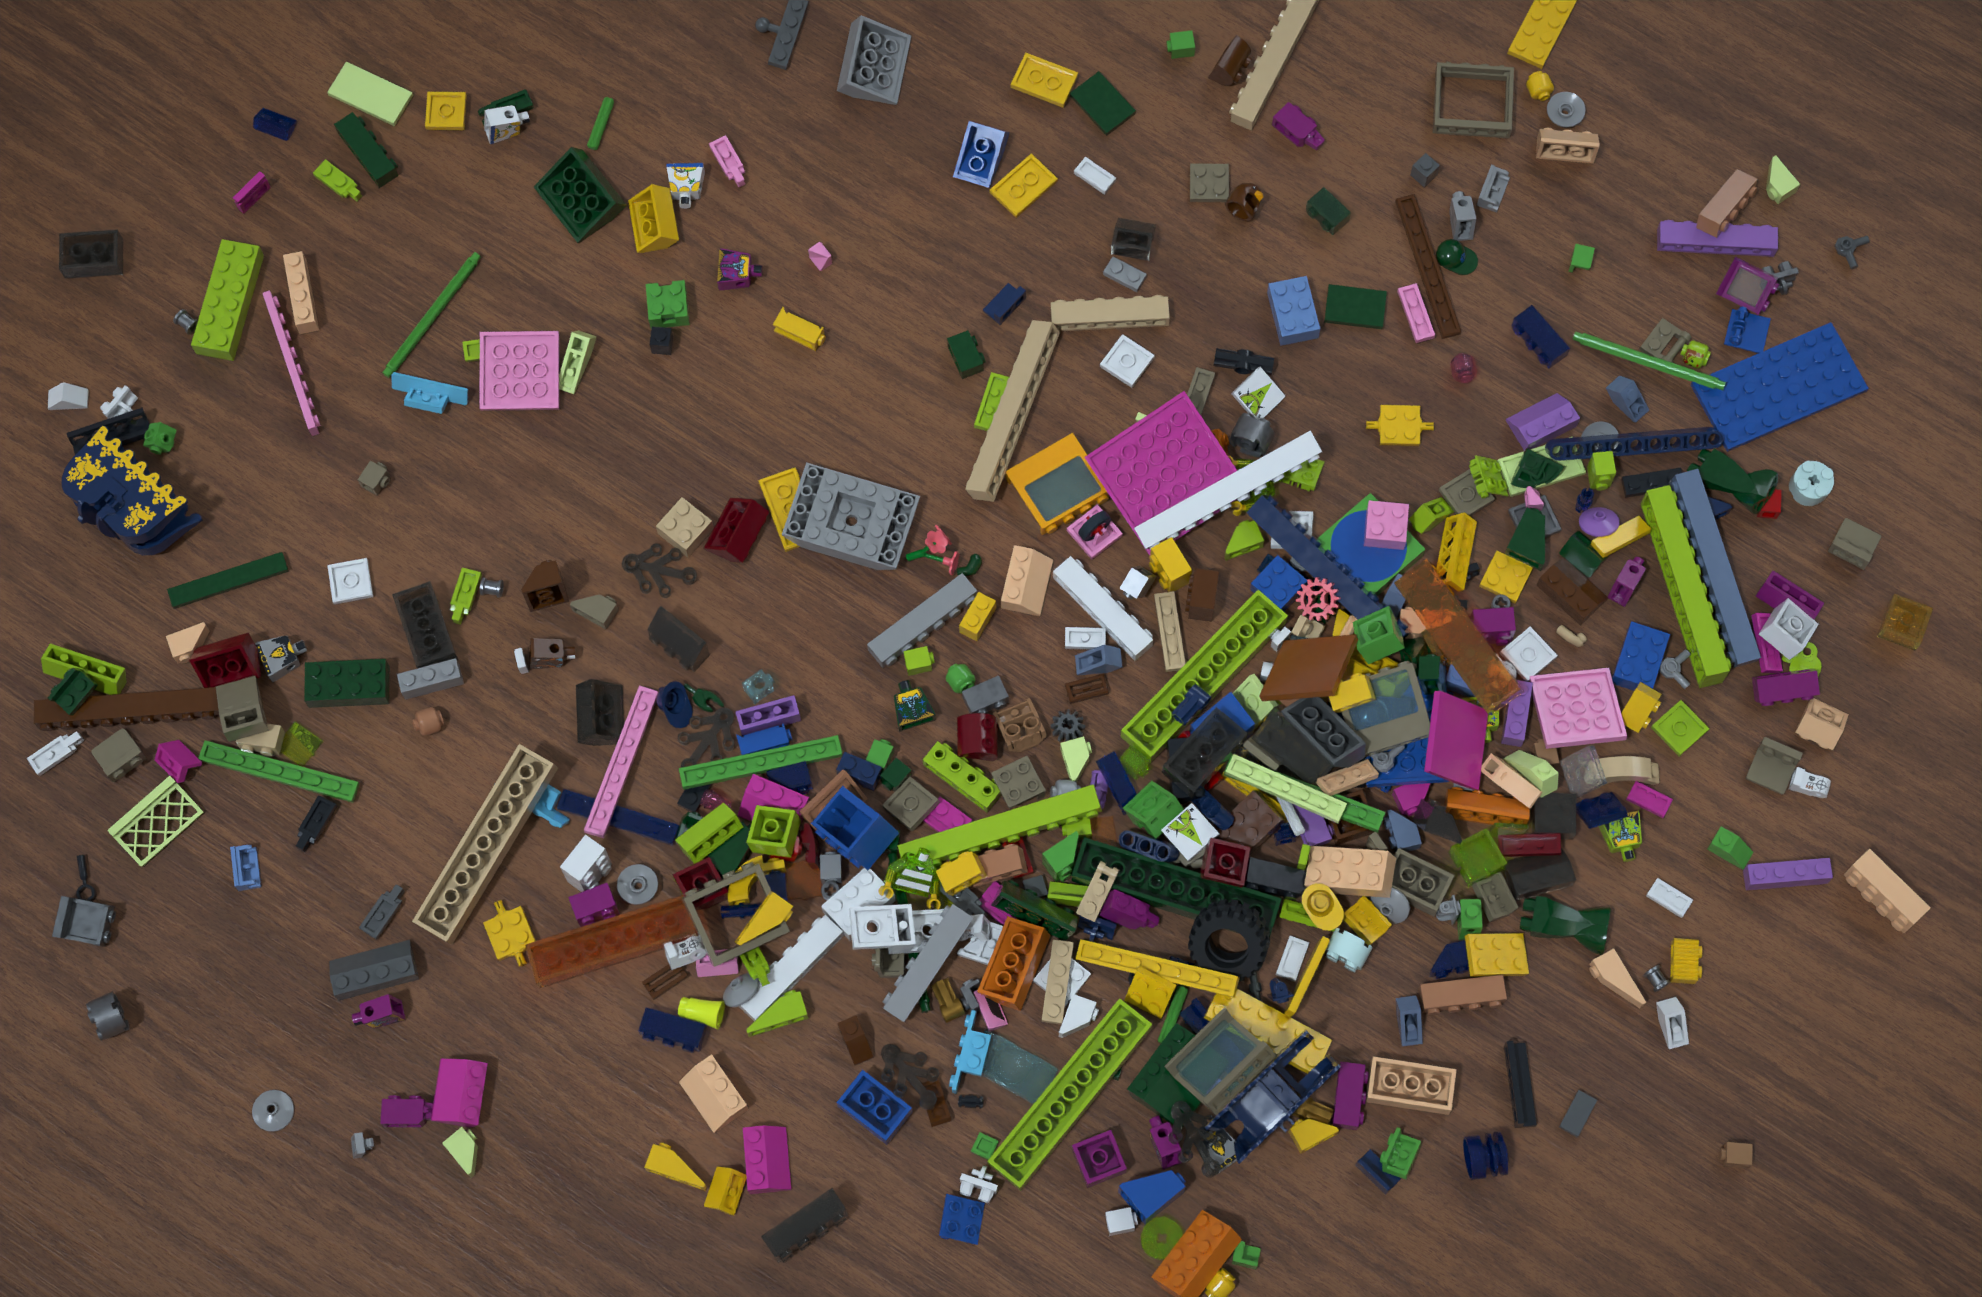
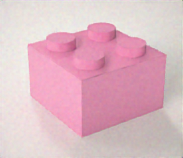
M1369 500L1366 509L1364 546L1404 550L1407 537L1409 504Z

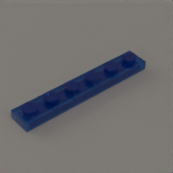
M563 789L557 809L588 819L595 798ZM617 805L609 824L611 827L672 846L679 828L678 824Z

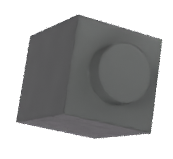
M1425 153L1413 164L1410 176L1425 188L1438 175L1440 165Z

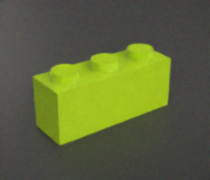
M723 802L675 839L682 852L695 864L742 829L743 825L737 815Z

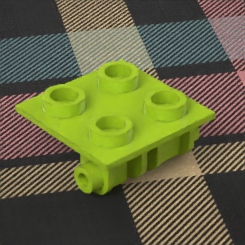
M1476 455L1475 459L1470 461L1469 468L1473 479H1477L1474 481V484L1477 485L1478 495L1481 498H1486L1489 496L1488 493L1507 497V484L1502 478L1500 464L1497 460Z
M1316 459L1309 463L1306 460L1301 463L1302 468L1293 473L1290 470L1284 472V478L1280 479L1279 482L1289 484L1292 481L1291 486H1293L1294 482H1297L1296 488H1299L1301 484V489L1309 492L1310 490L1314 491L1325 461Z

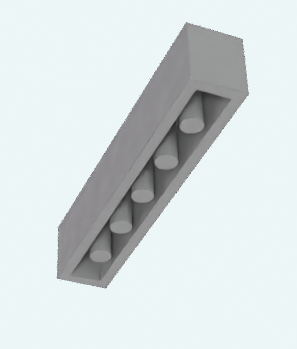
M961 573L867 644L868 651L882 668L886 665H893L903 651L913 649L914 644L918 641L923 642L926 640L930 632L934 629L936 631L944 626L946 620L950 617L953 619L961 612L960 610L965 606L969 607L977 595V590Z
M954 904L951 907L947 905L940 915L943 919L939 924L934 923L929 931L931 937L928 941H922L917 949L920 952L916 959L913 957L910 959L905 967L908 969L905 976L900 974L894 983L897 988L893 994L888 992L882 1001L885 1004L883 1009L903 1022L973 919L972 916Z

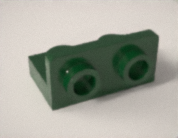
M78 668L69 669L64 674L63 680L52 688L51 694L48 696L50 701L56 702L68 715L72 716L98 686L89 675Z

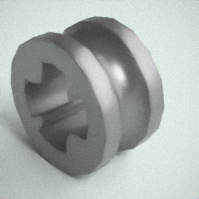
M1502 594L1495 596L1491 603V608H1500L1496 604L1501 600L1503 604H1506L1503 608L1510 607L1509 598Z
M828 881L822 885L821 893L825 900H829L832 897L828 896L825 890L833 887V890H836L837 893L840 890L838 884Z

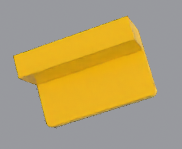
M716 1167L704 1207L717 1209L728 1215H735L747 1178L746 1174L732 1168Z

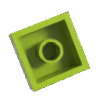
M756 805L746 843L753 853L791 858L801 820L795 810Z

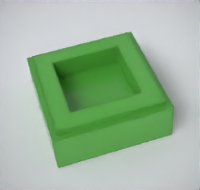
M979 1132L971 1152L989 1160L999 1141Z

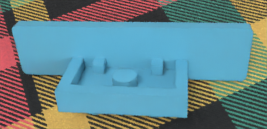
M393 372L391 375L392 389L408 392L404 399V406L442 414L448 402L467 405L468 403L467 388Z
M548 784L532 812L548 820L551 825L562 828L570 821L568 817L554 809L562 792Z
M975 1010L971 1011V1015L967 1014L964 1025V1027H967L966 1035L962 1034L959 1044V1047H962L961 1054L956 1055L954 1067H957L956 1074H952L949 1087H952V1093L957 1094L962 1072L981 1077L985 1065L991 1035L973 1031L977 1016Z

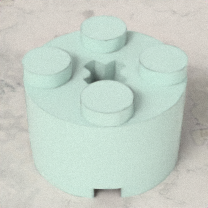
M1805 461L1801 464L1789 481V490L1795 501L1804 506H1814L1824 501L1834 485L1833 471L1817 461Z
M1336 928L1325 950L1327 953L1326 958L1335 963L1338 960L1345 963L1344 967L1354 973L1357 969L1361 970L1373 947L1369 944L1367 948L1364 946L1365 941L1345 930L1343 934L1339 933L1340 928Z

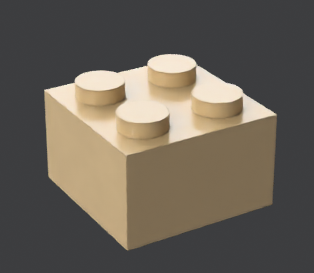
M681 497L656 525V529L662 538L689 557L713 531L714 526L711 519Z

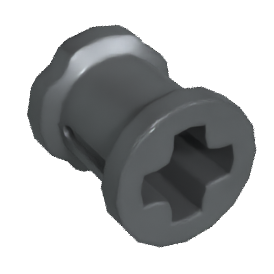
M182 309L175 315L173 322L176 325L182 326L186 333L190 335L195 332L198 320L193 319L188 315V311Z
M483 577L480 584V595L492 594L501 598L504 587L503 580L491 581Z
M1659 965L1643 974L1653 985L1654 992L1661 990L1670 983L1659 970L1661 968Z

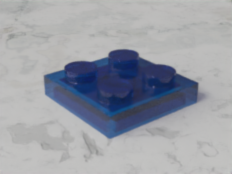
M1612 792L1603 793L1591 799H1583L1581 802L1574 804L1575 812L1589 829L1628 817L1626 808Z

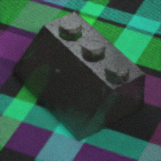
M662 606L658 608L647 629L650 636L649 640L656 646L660 644L665 648L663 651L669 657H676L679 660V664L685 670L691 669L695 672L710 655L707 642Z
M594 679L577 684L578 743L591 746L617 745L624 727L623 685Z
M1562 847L1561 855L1523 856L1502 862L1510 891L1516 901L1573 886L1576 881L1571 862Z

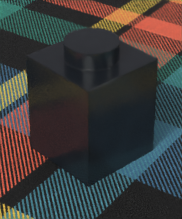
M652 327L649 344L652 354L671 355L674 338L671 328Z

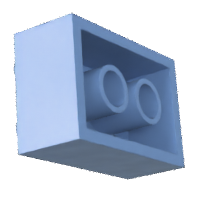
M1307 276L1269 283L1267 295L1280 346L1319 338L1320 326Z

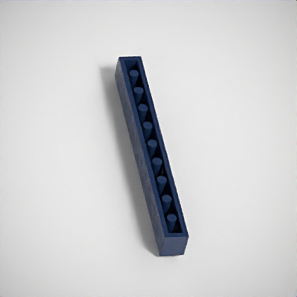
M1262 495L1246 512L1314 578L1319 577L1320 582L1324 578L1327 579V584L1333 582L1334 586L1332 589L1339 590L1335 594L1336 597H1341L1338 601L1357 620L1387 607V605L1383 606L1378 601L1379 597L1374 592H1368L1364 588L1365 584L1359 578H1353L1349 574L1350 569L1343 563L1339 564L1335 560L1336 556L1331 551H1325L1320 546L1322 543L1315 536H1309L1306 533L1307 528L1300 522L1296 523L1292 519L1293 515L1288 510H1282L1278 506L1279 502L1272 495ZM1396 619L1404 640L1411 633L1407 629L1409 626L1402 619Z

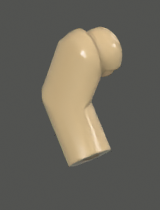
M1563 625L1559 626L1556 631L1563 639L1577 647L1583 646V643L1587 641L1583 633H1578L1576 636Z

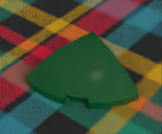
M1526 448L1510 484L1520 488H1527V486L1535 488L1543 483L1548 484L1560 474L1564 466Z

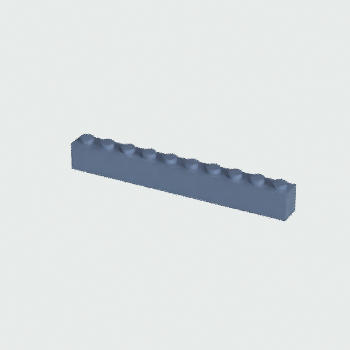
M1695 469L1676 474L1671 479L1672 482H1670L1671 490L1676 493L1678 499L1677 508L1682 511L1684 517L1683 526L1689 532V544L1695 550L1697 556L1695 557V562L1701 568L1703 574L1701 577L1702 583L1708 589V601L1714 607L1716 613L1714 614V619L1720 626L1722 632L1720 637L1728 650L1727 658H1729L1733 668L1757 662L1761 656L1699 470Z

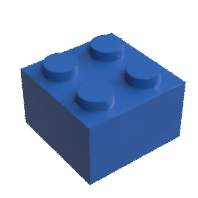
M1277 555L1251 582V591L1253 593L1257 590L1261 591L1285 612L1300 596L1297 594V591H1303L1301 584L1307 585L1308 583L1307 579Z

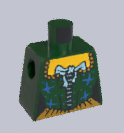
M909 680L900 682L898 686L901 693L894 695L899 732L935 721V712L922 688L912 689Z

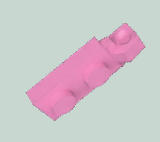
M725 135L709 143V147L729 180L734 179L738 187L745 185V179L742 176L745 173L743 164L727 136Z

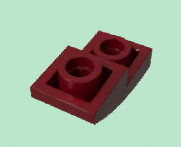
M805 823L804 830L800 834V840L807 848L805 859L812 869H820L821 852L819 841L812 827Z

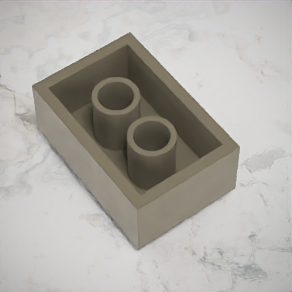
M1398 848L1394 856L1396 857L1392 888L1403 893L1409 905L1435 917L1455 875Z

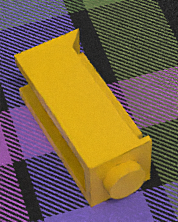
M782 307L773 323V326L776 327L774 332L814 351L817 350L818 346L823 345L826 338L824 327L820 329L819 326L789 312L786 313L784 307Z

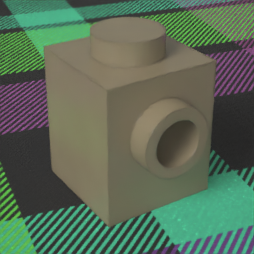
M370 460L357 480L362 488L378 496L382 488H386L389 484L390 475L385 465L380 462L376 464Z

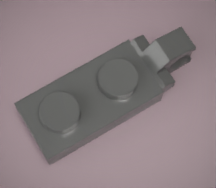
M941 882L937 884V889L955 906L967 914H984L985 917L987 916L980 908L982 905L980 899L968 888L951 896L945 892Z
M396 884L390 893L386 891L385 894H382L359 926V929L377 940L400 908L402 903L400 898L405 890Z

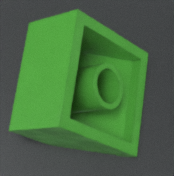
M1389 606L1353 622L1354 633L1358 638L1357 650L1368 664L1405 648L1402 633Z
M1077 831L1042 853V864L1055 882L1060 880L1064 882L1072 876L1071 873L1074 870L1079 834Z

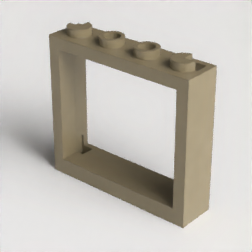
M1448 61L1446 63L1437 62L1434 87L1433 133L1510 138L1512 131L1514 67H1504V65L1490 66L1488 64L1471 65L1469 63L1455 64ZM1453 77L1506 81L1504 122L1440 118L1441 78Z
M753 862L745 864L741 866L742 870L736 873L734 870L722 875L724 879L717 882L715 879L704 883V888L698 891L696 888L685 892L686 896L682 898L708 958L714 967L790 932L786 922L783 920L779 926L760 934L742 945H736L717 955L714 952L692 902L753 873H756L767 897L771 889L758 863L753 864Z

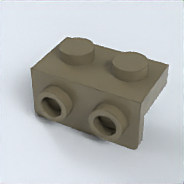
M1501 872L1496 873L1490 878L1475 882L1472 885L1477 898L1481 899V906L1489 922L1507 917L1518 909L1516 900Z

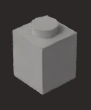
M825 852V855H820L821 884L828 881L842 883L841 854Z

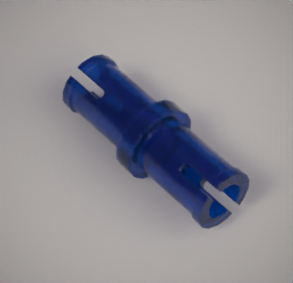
M1584 488L1581 494L1578 495L1575 505L1578 513L1583 510V513L1592 505V498L1594 496L1592 489L1589 488L1586 491L1587 488Z
M742 902L739 905H722L721 911L730 912L721 913L722 919L735 917L745 919V917L753 916L756 912L755 909H758L762 903L744 904Z

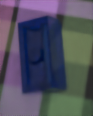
M262 108L253 118L254 129L285 141L290 138L297 124V120Z

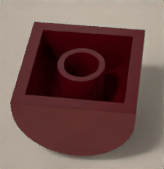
M971 713L957 717L958 757L995 761L998 758L997 717L985 713Z
M1210 838L1202 860L1201 878L1242 888L1245 882L1250 847Z

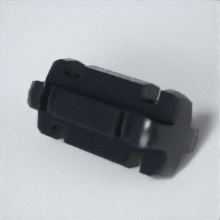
M960 1095L958 1107H979L981 1109L983 1108L984 1099L982 1096L977 1098V1096L965 1095V1097H962Z

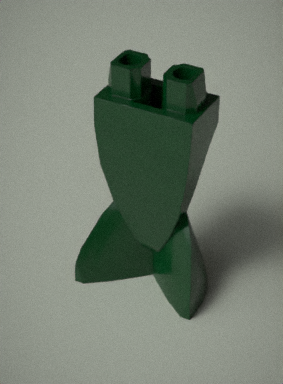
M1702 449L1698 455V461L1703 464L1698 466L1692 463L1687 471L1699 470L1705 489L1732 493L1753 514H1758L1773 495L1778 482L1777 472L1764 469L1747 474L1734 460L1716 449H1713L1712 452Z
M1536 896V899L1524 898L1523 911L1532 912L1533 919L1521 917L1520 930L1530 932V936L1539 938L1575 937L1580 944L1591 952L1599 955L1604 954L1611 913L1610 907L1587 908L1577 911L1547 897Z

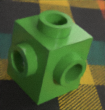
M161 422L151 423L145 433L143 446L150 448V452L154 454L170 452L174 446V437L177 430Z

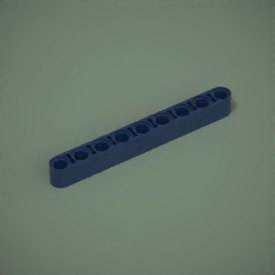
M1713 427L1560 438L1549 440L1545 445V451L1552 459L1562 461L1591 458L1592 453L1613 451V456L1713 449L1721 446L1723 435ZM1715 433L1714 440L1709 442V436ZM1696 435L1695 441L1689 443L1690 437ZM1676 437V442L1670 445V439ZM1657 438V443L1654 446H1650L1651 440ZM1638 440L1637 445L1631 448L1632 441ZM1618 441V446L1615 449H1611L1612 443ZM1599 443V447L1592 451L1593 444ZM1579 444L1578 451L1572 452L1573 446ZM1560 446L1559 452L1553 454V448Z

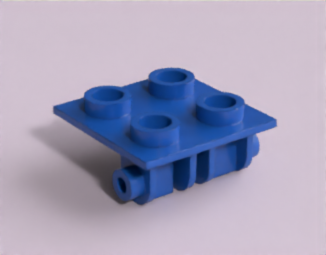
M1743 306L1739 307L1738 310L1732 309L1724 345L1755 353L1763 352L1771 318L1748 313L1747 308Z
M946 1194L939 1236L946 1240L950 1238L978 1245L985 1203Z

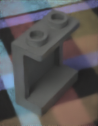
M61 896L52 937L106 947V943H109L111 938L110 926L116 916L115 906Z

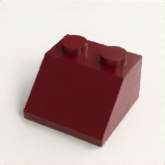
M710 857L672 875L684 897L686 896L685 892L696 888L698 891L704 888V883L715 879L716 882L721 880ZM725 886L693 901L695 910L708 909L725 901L728 896V890Z

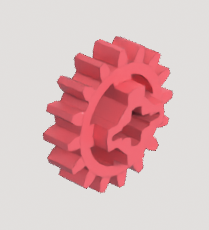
M1315 577L1314 582L1308 579V585L1301 584L1303 591H1297V594L1301 595L1300 598L1296 599V602H1301L1298 610L1304 609L1302 615L1307 616L1309 614V620H1313L1315 616L1317 621H1321L1322 616L1325 620H1328L1329 613L1332 615L1336 614L1333 608H1339L1336 601L1340 600L1341 597H1336L1335 595L1339 590L1332 589L1334 583L1327 584L1326 578L1322 582H1320L1319 577ZM1322 586L1323 588H1321L1319 591H1316L1312 587ZM1329 594H1330V596H1331V602H1330V603L1328 602V595H1329ZM1306 595L1308 596V604H1306ZM1315 596H1321L1320 601L1322 602L1315 603L1317 600ZM1317 608H1321L1322 610H1324L1321 613L1313 612Z

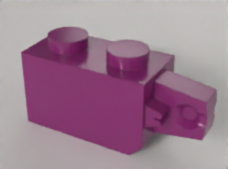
M1288 102L1273 116L1272 126L1297 147H1303L1307 144L1313 149L1318 150L1324 144L1325 139L1317 131L1316 122L1311 117H1306L1298 106Z
M1115 889L1108 894L1099 913V916L1129 929H1137L1139 927L1154 928L1159 922V917L1149 912V904Z
M395 1095L388 1096V1099H382L380 1124L383 1127L422 1128L426 1124V1120H431L433 1103H427L421 1096H409V1099H401V1096Z

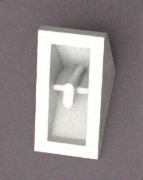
M63 382L49 390L48 410L87 409L89 390Z

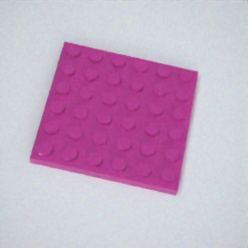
M1185 391L1084 457L1140 542L1141 540L1134 529L1136 526L1237 471ZM1220 508L1215 510L1213 514L1215 515L1216 513L1221 511ZM1202 518L1195 521V527L1204 522ZM1195 527L1187 531L1185 528L1177 531L1179 535L1173 538V540L1176 541ZM1148 547V548H1146L1145 550L1147 551V553H1148L1149 556H1150L1151 550H1150V548Z

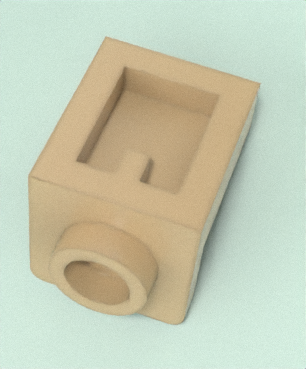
M1300 615L1291 633L1306 639L1319 638L1325 626L1314 619L1309 620L1308 616Z

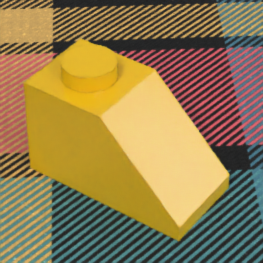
M1302 1118L1296 1120L1294 1125L1291 1124L1292 1127L1288 1131L1300 1154L1336 1136L1339 1132L1337 1127L1311 1119L1303 1121Z

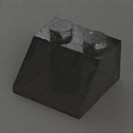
M1429 798L1428 801L1421 799L1412 821L1426 832L1461 844L1462 838L1452 814L1446 810L1447 807L1432 798Z

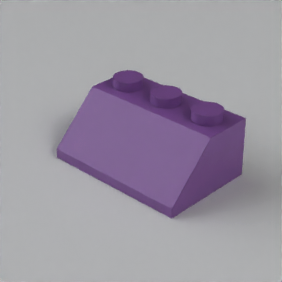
M1556 393L1507 418L1506 422L1525 451L1526 448H1536L1577 427L1580 417L1572 404Z

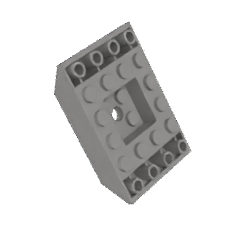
M806 462L782 536L801 548L875 570L897 569L920 496ZM853 517L857 520V523L854 526H849L846 524V520Z

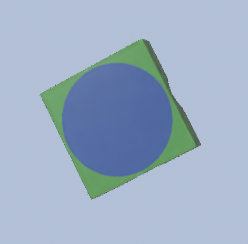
M1369 493L1317 539L1322 543L1320 546L1325 551L1329 550L1336 556L1335 560L1339 564L1343 563L1350 569L1349 574L1353 578L1357 577L1365 584L1364 588L1368 592L1372 591L1379 596L1396 578L1398 573L1403 575L1423 557L1425 548L1408 531L1404 550L1364 546L1368 501H1378Z

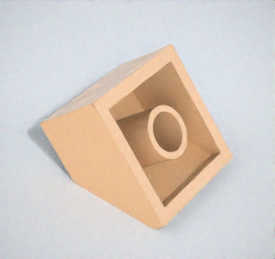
M1815 698L1810 699L1795 733L1799 734L1803 739H1810L1818 743L1822 748L1833 750L1844 731L1849 714Z

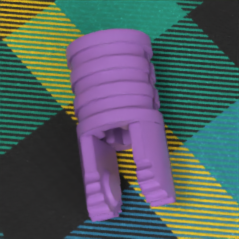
M1094 770L1091 774L1090 785L1094 784L1101 809H1103L1108 792L1110 773Z

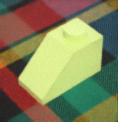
M1775 155L1769 165L1766 191L1769 198L1779 204L1795 194L1800 183Z
M1084 736L1060 743V750L1069 779L1076 781V783L1089 762V754L1092 753L1090 743L1085 742Z
M461 1127L442 1144L472 1178L475 1175L478 1145L474 1141L477 1138L470 1129L465 1131Z

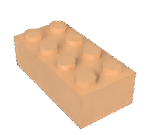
M1311 846L1304 885L1308 887L1315 883H1322L1328 886L1334 894L1390 898L1396 857L1389 851Z
M1871 849L1865 852L1844 874L1846 881L1852 887L1860 890L1862 897L1868 902L1871 901L1876 906L1878 913L1884 917L1886 916L1897 931H1902L1903 933L1908 931L1931 908Z
M1373 1056L1370 1062L1365 1102L1449 1115L1452 1111L1456 1069Z

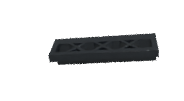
M142 407L68 432L67 437L76 455L94 436L96 430H99L101 426H106L110 431L107 441L119 438L122 441V446L145 439L144 436L149 428L150 421ZM142 416V418L133 420L135 417ZM122 423L119 426H113L114 424ZM78 436H84L83 438L77 440L74 439Z
M1507 1041L1504 1045L1514 1126L1515 1128L1536 1127L1537 1122L1526 1043L1513 1044V1041Z

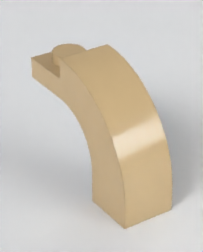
M1617 756L1586 762L1587 782L1604 785L1616 781H1638L1651 785L1659 784L1658 764L1651 762L1650 758Z

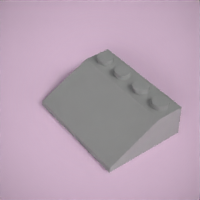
M862 15L851 23L837 91L853 98L896 105L911 35Z

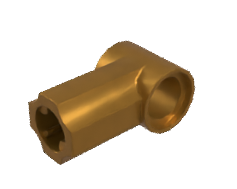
M948 978L931 985L946 1023L965 1015L962 1004L956 998Z
M1309 1097L1292 1115L1300 1119L1307 1118L1328 1124L1334 1109L1317 1103L1313 1098Z

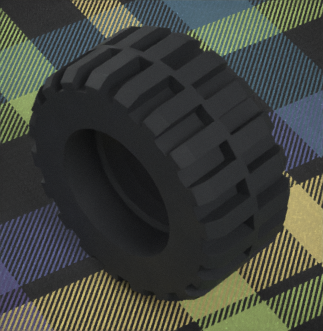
M1226 899L1220 900L1219 904L1213 902L1209 904L1208 908L1204 907L1200 911L1199 916H1196L1189 934L1188 949L1191 951V959L1193 961L1196 960L1195 966L1240 977L1239 982L1244 981L1245 976L1247 978L1252 977L1255 971H1259L1262 967L1270 945V931L1268 927H1265L1267 922L1264 917H1259L1260 912L1256 909L1251 910L1249 904L1245 902L1243 905L1238 904V900H1232V902H1227ZM1219 929L1234 930L1244 937L1248 948L1239 953L1222 951L1213 943L1211 933Z

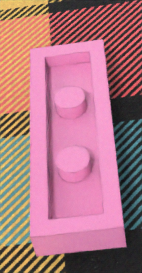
M1417 283L1398 288L1397 292L1415 342L1419 343L1435 338V333Z

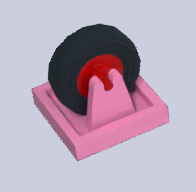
M1098 504L1068 526L1066 530L1091 560L1123 536V533L1111 521L1112 519L1107 512L1103 511Z

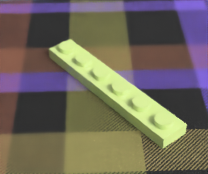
M1235 754L1225 771V774L1335 823H1339L1347 807V803Z

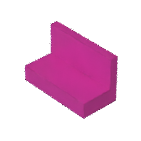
M180 740L158 745L155 761L177 783L185 781L188 768L201 766L202 764Z

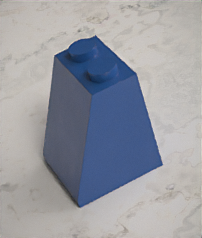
M1230 692L1191 724L1190 733L1193 737H1199L1203 751L1208 758L1215 762L1228 753L1232 747L1241 744L1251 737L1254 733L1255 722L1232 692Z
M1170 1170L1124 1182L1119 1185L1118 1193L1131 1209L1136 1212V1215L1144 1225H1146L1184 1194L1186 1186L1184 1185V1178L1178 1172L1175 1174Z

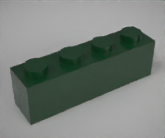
M352 112L334 124L339 136L378 188L383 187L398 177L396 171L398 168L397 164L392 158H387V151L382 144L378 145L375 142L377 138L371 130H366V124L360 116L356 117Z

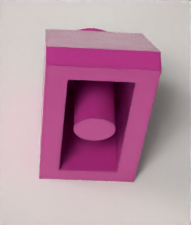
M1430 783L1403 785L1393 790L1392 796L1402 816L1406 814L1412 816L1420 811L1419 809H1421Z

